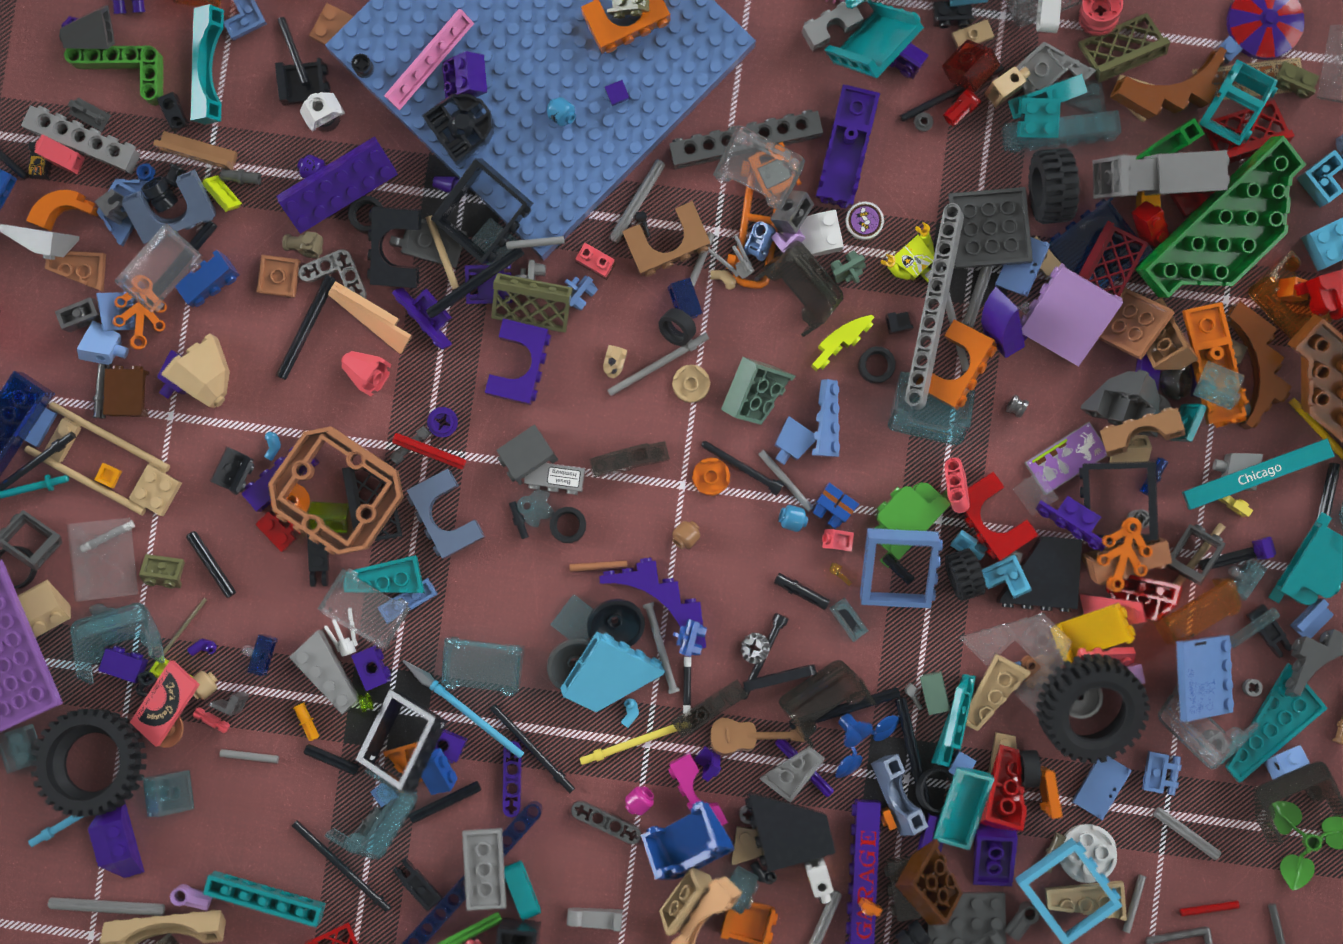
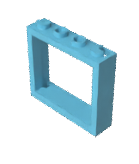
M1073 838L1066 841L1015 878L1062 944H1070L1122 907L1119 901L1121 896L1115 888L1111 890L1107 884L1110 881L1103 872L1101 874L1097 872L1096 868L1098 865L1092 857H1086L1084 854L1087 851L1080 841L1076 843ZM1076 852L1111 900L1064 933L1029 884L1067 856Z

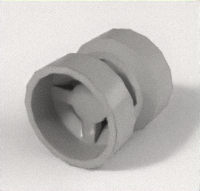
M1146 510L1130 511L1126 519L1130 517L1137 518L1141 522L1142 529L1149 525V513ZM1131 524L1130 527L1135 529V525Z

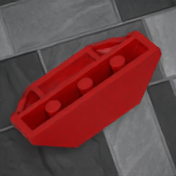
M1129 575L1128 578L1123 579L1124 588L1121 591H1111L1107 588V585L1105 588L1113 599L1143 602L1146 618L1159 622L1178 606L1182 586ZM1118 580L1114 583L1116 588L1119 586Z

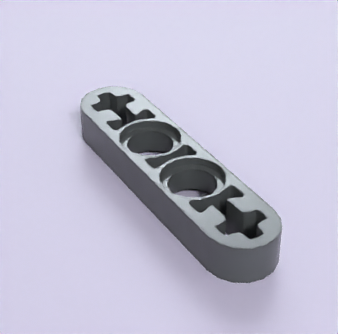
M582 800L576 801L572 806V815L580 821L629 844H636L641 839V830L634 824ZM583 805V810L589 812V808L592 809L589 820L585 818L587 814L583 812L580 815L577 814L575 807ZM595 813L602 814L603 821L601 823H595L592 820V816ZM613 821H617L621 825V829L617 832L610 829V824ZM624 825L628 826L626 830L629 832L635 830L638 837L629 839L630 835L625 832L624 836L620 835L623 832Z

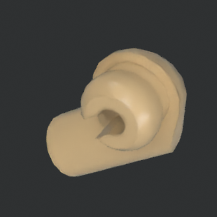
M711 270V280H722L728 290L735 288L736 280L729 271Z

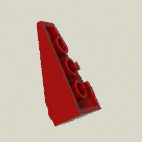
M1000 744L991 772L994 782L980 824L997 829L1022 832L1027 809L1024 804L1020 753L1018 749Z

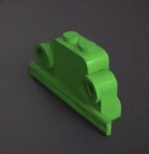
M917 483L912 488L909 486L896 487L890 494L892 498L888 502L883 501L877 507L876 520L880 525H877L874 529L927 531L951 505L947 489L940 494L928 483ZM878 544L887 551L886 554H891L895 560H899L913 546ZM882 557V558L880 559V562H881L882 564H884L887 568H889V566H887V565L882 561V559H883V557Z

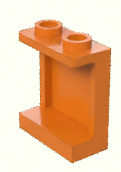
M739 898L732 908L725 911L720 938L728 940L730 937L753 944H771L773 938L771 928L772 925H776L778 914L775 913V907Z

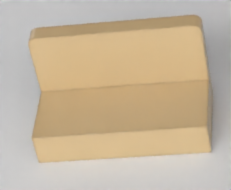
M1135 435L1128 445V451L1111 456L1109 462L1149 461L1152 446L1148 436Z

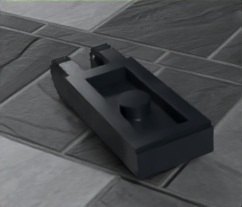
M307 534L310 586L315 587L317 584L316 571H322V585L328 586V571H330L329 552L325 550V545L314 543L309 539L310 535Z
M1260 604L1246 614L1265 643L1278 658L1283 656L1282 651L1276 644L1279 641L1287 651L1292 650V645L1286 638L1287 635L1264 604Z
M405 858L402 863L411 874L406 877L399 867H395L393 872L402 881L403 886L428 912L443 897L424 875Z

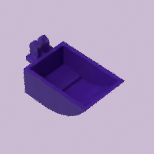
M995 287L984 305L981 323L984 335L994 339L997 343V350L1007 358L1025 347L1024 341L1027 339V336L1022 332L1018 307Z

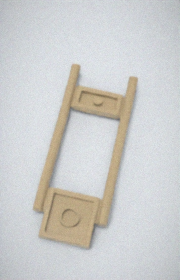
M50 403L49 408L64 416V419L62 418L45 450L51 446L52 442L58 438H63L71 431L77 437L82 426L146 460L150 464L146 466L129 497L130 499L61 464L75 439L69 442L62 451L54 453L43 461L45 464L124 505L141 516L145 514L146 508L160 516L165 515L182 485V482L166 474L170 469L169 464L83 419L57 403ZM29 445L24 449L26 453L33 457H37L42 453Z

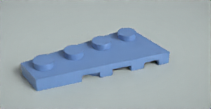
M821 380L818 401L821 410L817 413L816 421L819 422L818 432L814 434V440L817 441L816 449L812 450L813 456L839 457L840 425L838 413L840 408L838 404L839 386L836 380Z

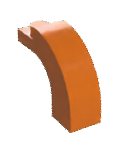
M58 190L40 198L32 207L26 221L40 228L52 231L58 216L67 210H80L98 218V213L96 212L98 209L94 207L95 203L86 200V196L79 192Z

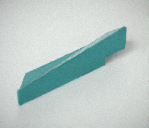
M962 675L960 683L956 687L951 709L931 763L950 767L954 748L961 750L976 676Z

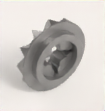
M751 633L745 636L744 641L741 642L740 652L749 663H761L767 658L770 645L764 635ZM756 643V647L761 650L753 651L749 645H755Z

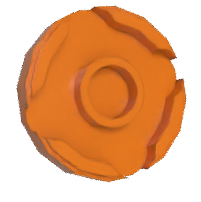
M706 458L695 466L692 480L699 492L714 496L722 493L727 488L730 482V472L723 461L717 458Z

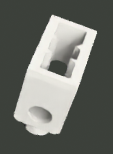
M823 857L804 862L814 897H819L821 904L830 902V893L834 891Z

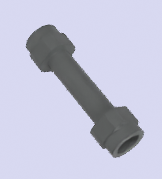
M422 426L416 431L417 434L412 439L419 442L422 439L425 441L431 433L425 426ZM402 447L399 451L395 450L390 458L398 465L405 459L404 456L410 450Z

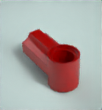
M968 88L943 114V117L949 125L954 127L968 113L973 112L982 101Z

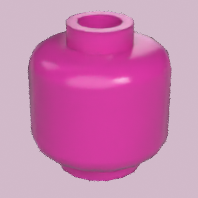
M645 786L635 787L625 798L627 811L639 816L645 814L654 804V795L651 790Z

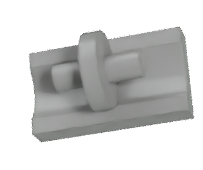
M529 260L528 275H526V269L521 268L520 275L515 276L535 280V275L545 276L546 265L536 263L535 260Z

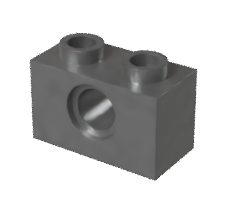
M788 190L771 217V221L779 232L796 234L813 208L814 203L807 192Z
M92 297L55 311L61 329L68 332L88 326L93 320L96 322L101 320L98 301Z

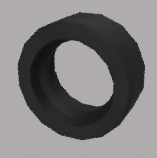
M362 196L351 203L348 209V218L350 223L359 232L368 234L372 225L364 226L360 224L356 218L357 210L364 204L384 206L374 197Z
M672 308L668 310L658 322L659 330L664 338L677 346L686 345L696 333L694 321L686 312L680 309ZM672 322L676 323L681 328L683 333L677 330L672 324Z
M878 346L866 350L861 355L858 363L860 375L866 381L875 384L888 380L893 375L896 367L894 355L888 349ZM880 354L887 359L888 369L886 373L881 376H873L867 371L866 361L871 355Z
M563 507L552 515L550 530L557 540L563 543H573L583 537L587 522L579 510L573 507ZM564 514L575 515L579 520V529L572 536H564L557 529V521Z
M1037 750L1020 751L1022 786L1024 788L1040 787L1041 764Z

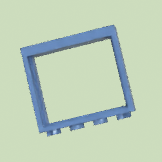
M867 528L860 588L861 605L931 608L932 601H935L936 597L934 584L937 585L938 583L936 568H940V556L938 554L943 548V540L939 539L938 532ZM876 544L932 546L925 594L871 592Z

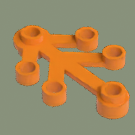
M146 276L135 278L132 283L133 288L114 300L117 308H124L127 305V301L137 295L136 304L123 314L113 318L114 326L122 327L130 317L136 314L134 336L130 339V346L135 350H141L147 344V339L143 336L144 315L153 324L154 331L161 332L165 329V323L159 320L145 303L147 296L154 304V310L157 313H163L167 309L166 303L161 301L152 291V281ZM139 283H144L146 288L141 289ZM122 299L124 305H119L117 300ZM162 304L164 306V309L159 310L157 308V305ZM116 318H121L123 323L117 324ZM156 323H161L162 329H157ZM135 339H139L141 341L140 346H136L134 344Z
M1130 517L1125 519L1120 530L1111 535H1105L1102 538L1104 546L1112 547L1115 545L1116 540L1124 537L1123 544L1097 557L1099 565L1107 566L1112 559L1119 556L1115 574L1109 577L1106 582L1107 588L1111 591L1119 592L1124 588V580L1122 578L1128 558L1134 568L1135 575L1145 576L1147 574V567L1140 563L1131 546L1134 539L1139 547L1140 556L1150 557L1153 553L1152 548L1146 545L1140 534L1142 525L1137 518ZM1131 524L1135 525V529L1133 531L1130 530ZM1110 537L1111 543L1108 545L1106 540ZM1145 548L1148 549V554L1146 555L1143 553ZM1103 556L1106 557L1105 563L1101 562V558ZM1139 567L1143 568V572L1141 574L1138 573ZM1118 580L1119 586L1116 588L1114 583Z

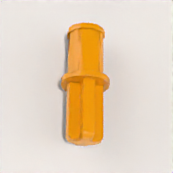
M305 703L293 707L300 721L299 726L302 725L308 740L313 741L319 738V733L312 721L314 718H311Z

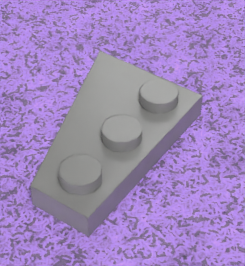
M809 746L762 775L760 780L791 803L825 758Z

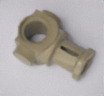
M306 231L299 237L286 234L283 237L282 244L285 251L290 249L298 250L299 253L308 258L319 259L323 252V237L316 232Z

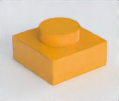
M102 463L94 480L114 488L122 471Z

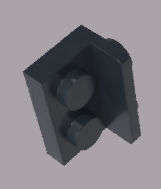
M949 1L934 2V27L939 26L941 29L951 26H958L959 28L969 27L974 21L972 4L950 7Z

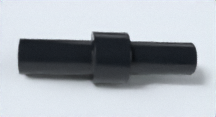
M516 501L509 503L514 517L512 520L514 525H517L521 539L528 538L529 535L524 525L525 519L520 514Z

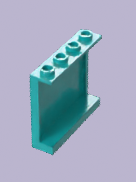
M869 1L868 4L872 8L873 13L840 48L828 45L825 48V52L834 64L878 78L924 27L920 22V16L915 12H908L902 8L898 9L891 5L887 6L880 2Z

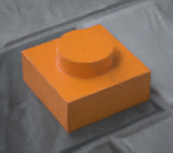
M888 807L882 808L880 810L882 813L880 820L883 827L887 826L890 831L896 829L897 826Z
M864 897L861 898L859 906L862 908V912L870 917L873 914L879 917L882 911L881 907Z

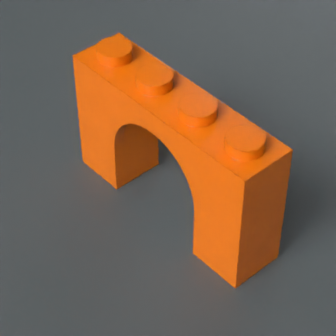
M594 0L581 6L582 15L602 54L605 52L611 53L617 49V46L630 44L634 41V38L640 35L644 37L650 34L651 30L657 27L659 29L663 28L670 22V13L664 0H649V12L642 13L639 20L629 26H619L612 23L608 19L599 0Z
M954 319L944 336L948 341L969 352V368L964 375L953 380L943 379L932 373L928 395L958 411L960 407L965 405L968 392L975 388L977 384L976 379L979 374L984 373L989 357H993L996 353L997 343L994 339ZM919 377L916 385H920L924 381V377Z

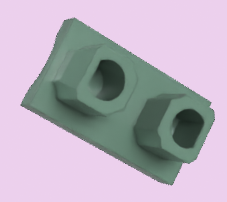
M854 250L846 255L848 263L842 265L839 260H836L830 264L836 284L843 280L847 283L851 280L855 284L859 283L858 276L862 275V269L866 268L864 256L862 254L859 256Z

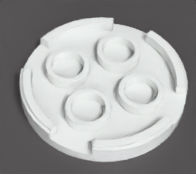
M1080 824L1072 827L1064 834L1067 837L1064 843L1071 838L1076 843L1079 841L1087 850L1084 854L1087 858H1093L1098 865L1096 870L1099 874L1103 872L1108 877L1112 873L1117 863V849L1114 839L1106 830L1093 824ZM1076 852L1060 861L1063 870L1074 880L1081 883L1097 882Z

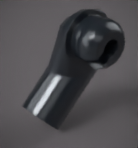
M759 861L750 864L759 882L766 884L776 882V873L763 870Z

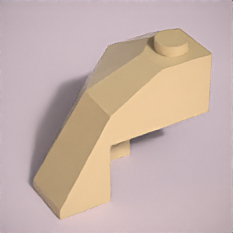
M208 334L200 344L195 343L186 350V355L183 357L180 355L176 356L161 374L197 400L215 409L216 406L219 407L225 400L230 371L219 339L212 334Z

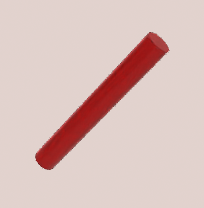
M1238 901L1181 908L1179 911L1181 917L1239 909L1240 905Z

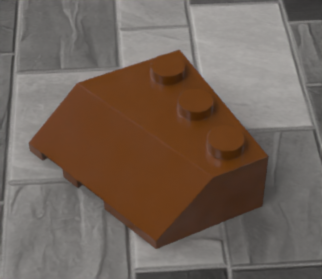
M933 839L912 854L895 886L929 925H947L963 893L954 874L949 872L946 865L947 859L945 855L941 854L938 848L940 844L937 839Z

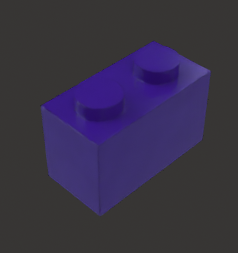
M113 646V648H106L98 671L137 683L138 675L145 671L148 659L143 658V654L132 652L131 654L124 652L125 648Z

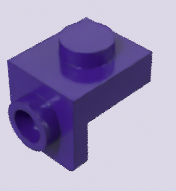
M1272 537L1252 541L1257 560L1269 559L1276 555Z
M707 746L696 755L694 761L703 766L702 778L707 782L713 776L716 777L721 770V755L716 754Z

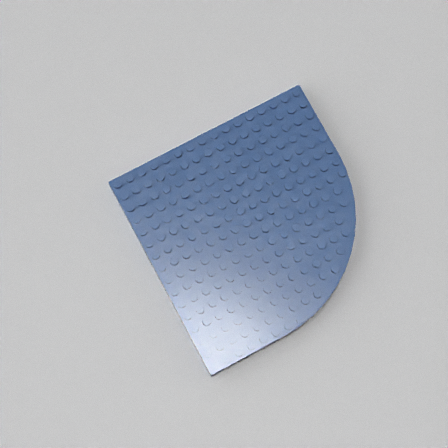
M370 0L325 46L354 77L459 179L475 158H482L534 203L531 206L532 210L526 218H522L519 222L520 227L515 232L522 240L564 236L565 240L755 48L756 40L714 0H664L670 13V22L667 26L660 29L657 27L651 30L650 34L644 37L640 35L634 38V41L630 44H621L613 52H605L603 54L581 11V6L594 0ZM599 0L608 19L616 25L629 26L637 22L641 17L625 15V18L622 19L614 18V15L607 13V9L612 8V0ZM461 9L474 22V25L442 62L465 51L484 55L487 93L477 98L482 99L491 112L494 134L489 144L480 146L473 155L456 166L422 117L423 114L445 99L442 62L400 110L386 99L384 95L456 11ZM356 54H365L371 60L374 72L370 77L361 78L355 73L351 60ZM623 80L630 99L612 106L605 91V86ZM562 97L575 106L576 117L571 124L559 126L548 118L547 106L554 98ZM454 101L448 102L444 106L450 116L459 110ZM483 108L474 115L478 119L487 112ZM448 128L442 131L450 143L455 140ZM458 129V134H465L464 130ZM475 133L470 135V138L467 140L471 145H474L480 141V138ZM483 170L470 187L506 224L509 223L522 205ZM560 244L530 248L542 260H545Z

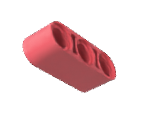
M950 458L945 462L944 466L948 498L953 511L963 513L970 506L966 473L959 458Z

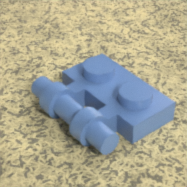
M1148 751L1142 789L1163 794L1164 786H1167V794L1175 796L1176 788L1179 786V782H1177L1178 773L1182 768V765H1180L1181 757L1173 755L1172 763H1169L1168 754ZM1167 769H1171L1169 780H1165Z

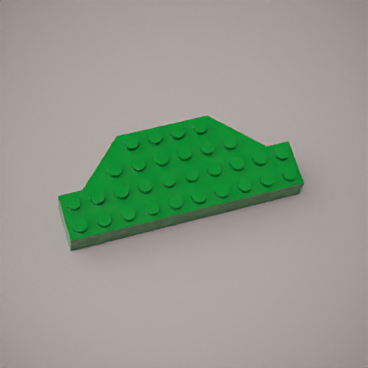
M1285 136L1271 137L1229 177L1228 190L1215 191L1135 270L1156 296L1169 298L1182 285L1234 286L1288 233L1287 213H1290V186H1292L1293 177L1306 163Z

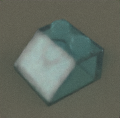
M33 724L0 735V754L7 774L31 765V760H37V756L32 755L33 749H39L40 746L35 744L38 737Z
M190 770L143 778L147 817H161L194 809Z

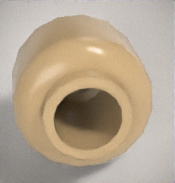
M200 671L193 677L200 684L193 694L197 700L199 698L205 700L217 690L215 682L218 680L211 672L207 674L205 671Z

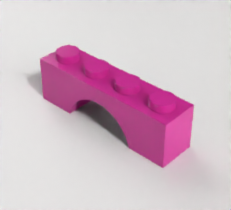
M688 752L670 762L671 768L668 771L673 780L677 778L680 784L677 787L683 797L687 796L689 800L687 805L691 809L694 803L702 800L697 797L693 790V781L699 772V768L691 753ZM709 803L721 825L727 824V818L719 804Z

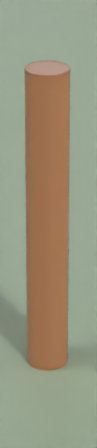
M627 561L570 564V572L627 568Z

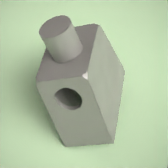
M1225 454L1224 460H1214L1212 469L1222 472L1221 477L1261 463L1263 454ZM1257 485L1245 490L1255 491L1257 489Z

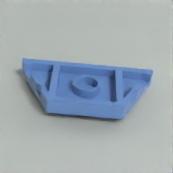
M115 179L110 189L125 197L142 191L141 188L148 181ZM145 196L147 202L149 203L150 199ZM122 206L121 212H126L124 207ZM98 208L96 212L105 222L108 230L112 232L117 243L124 246L134 229L129 216L123 219L119 225L107 218L101 209Z

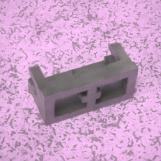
M110 189L95 200V203L104 215L120 225L122 220L128 217L126 212H121L124 196L115 190Z

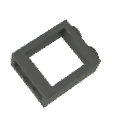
M24 510L19 514H15L10 524L0 530V547L34 571H37L62 544L59 534ZM25 523L48 538L30 558L7 543Z
M1190 524L1171 553L1172 563L1167 564L1166 567L1201 586L1224 550L1225 543L1218 535L1213 534L1211 536L1205 532L1206 530L1197 524L1195 526ZM1191 535L1217 548L1201 574L1176 560Z

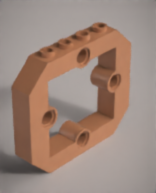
M333 427L303 432L268 483L273 511L277 513L276 517L285 523L289 521L294 524L292 528L299 533L306 532L309 534L311 541L316 544L322 543L326 546L325 550L332 555L369 549L404 498L399 471ZM325 442L347 456L346 462L350 468L355 470L366 468L386 482V485L372 505L363 504L358 507L356 516L360 523L348 540L326 526L320 516L310 515L286 499L299 480L307 481L314 476L315 469L311 462ZM356 455H360L362 458L359 465H354L353 458ZM305 465L307 467V473L304 476H301L299 474V469L301 466ZM365 509H370L372 512V516L369 519L363 517ZM315 519L317 521V527L314 530H311L309 528V522Z

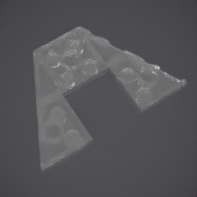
M1044 613L1030 618L1019 619V621L997 625L986 630H979L964 636L961 635L959 638L986 666L991 663L996 653L1000 655L1014 641L1041 666L1033 676L1014 692L1036 716V712L1039 711L1036 703L1041 702L1038 694L1039 692L1045 693L1041 686L1044 682L1050 683L1047 677L1050 673L1053 676L1057 674L1054 670L1058 666L1061 669L1063 668V662H1065L1072 643Z

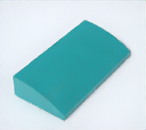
M956 768L932 839H937L938 842L959 848L971 849L994 782V777L991 773L970 768Z

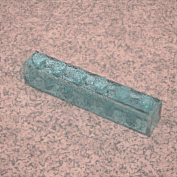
M1119 110L1060 117L1058 138L1017 137L1018 122L1006 123L1001 129L1004 151L1010 150L1011 153L1020 152L1024 148L1038 150L1041 146H1048V148L1059 147V144L1073 146L1077 145L1078 142L1084 141L1086 144H1091L1101 139L1108 142L1116 140L1122 133Z

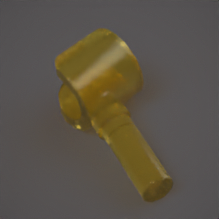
M832 563L829 569L830 573L838 576L850 586L852 582L840 573L842 566Z

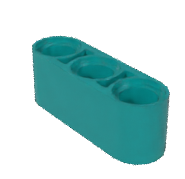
M520 860L505 866V879L522 921L541 914L539 902L523 862Z

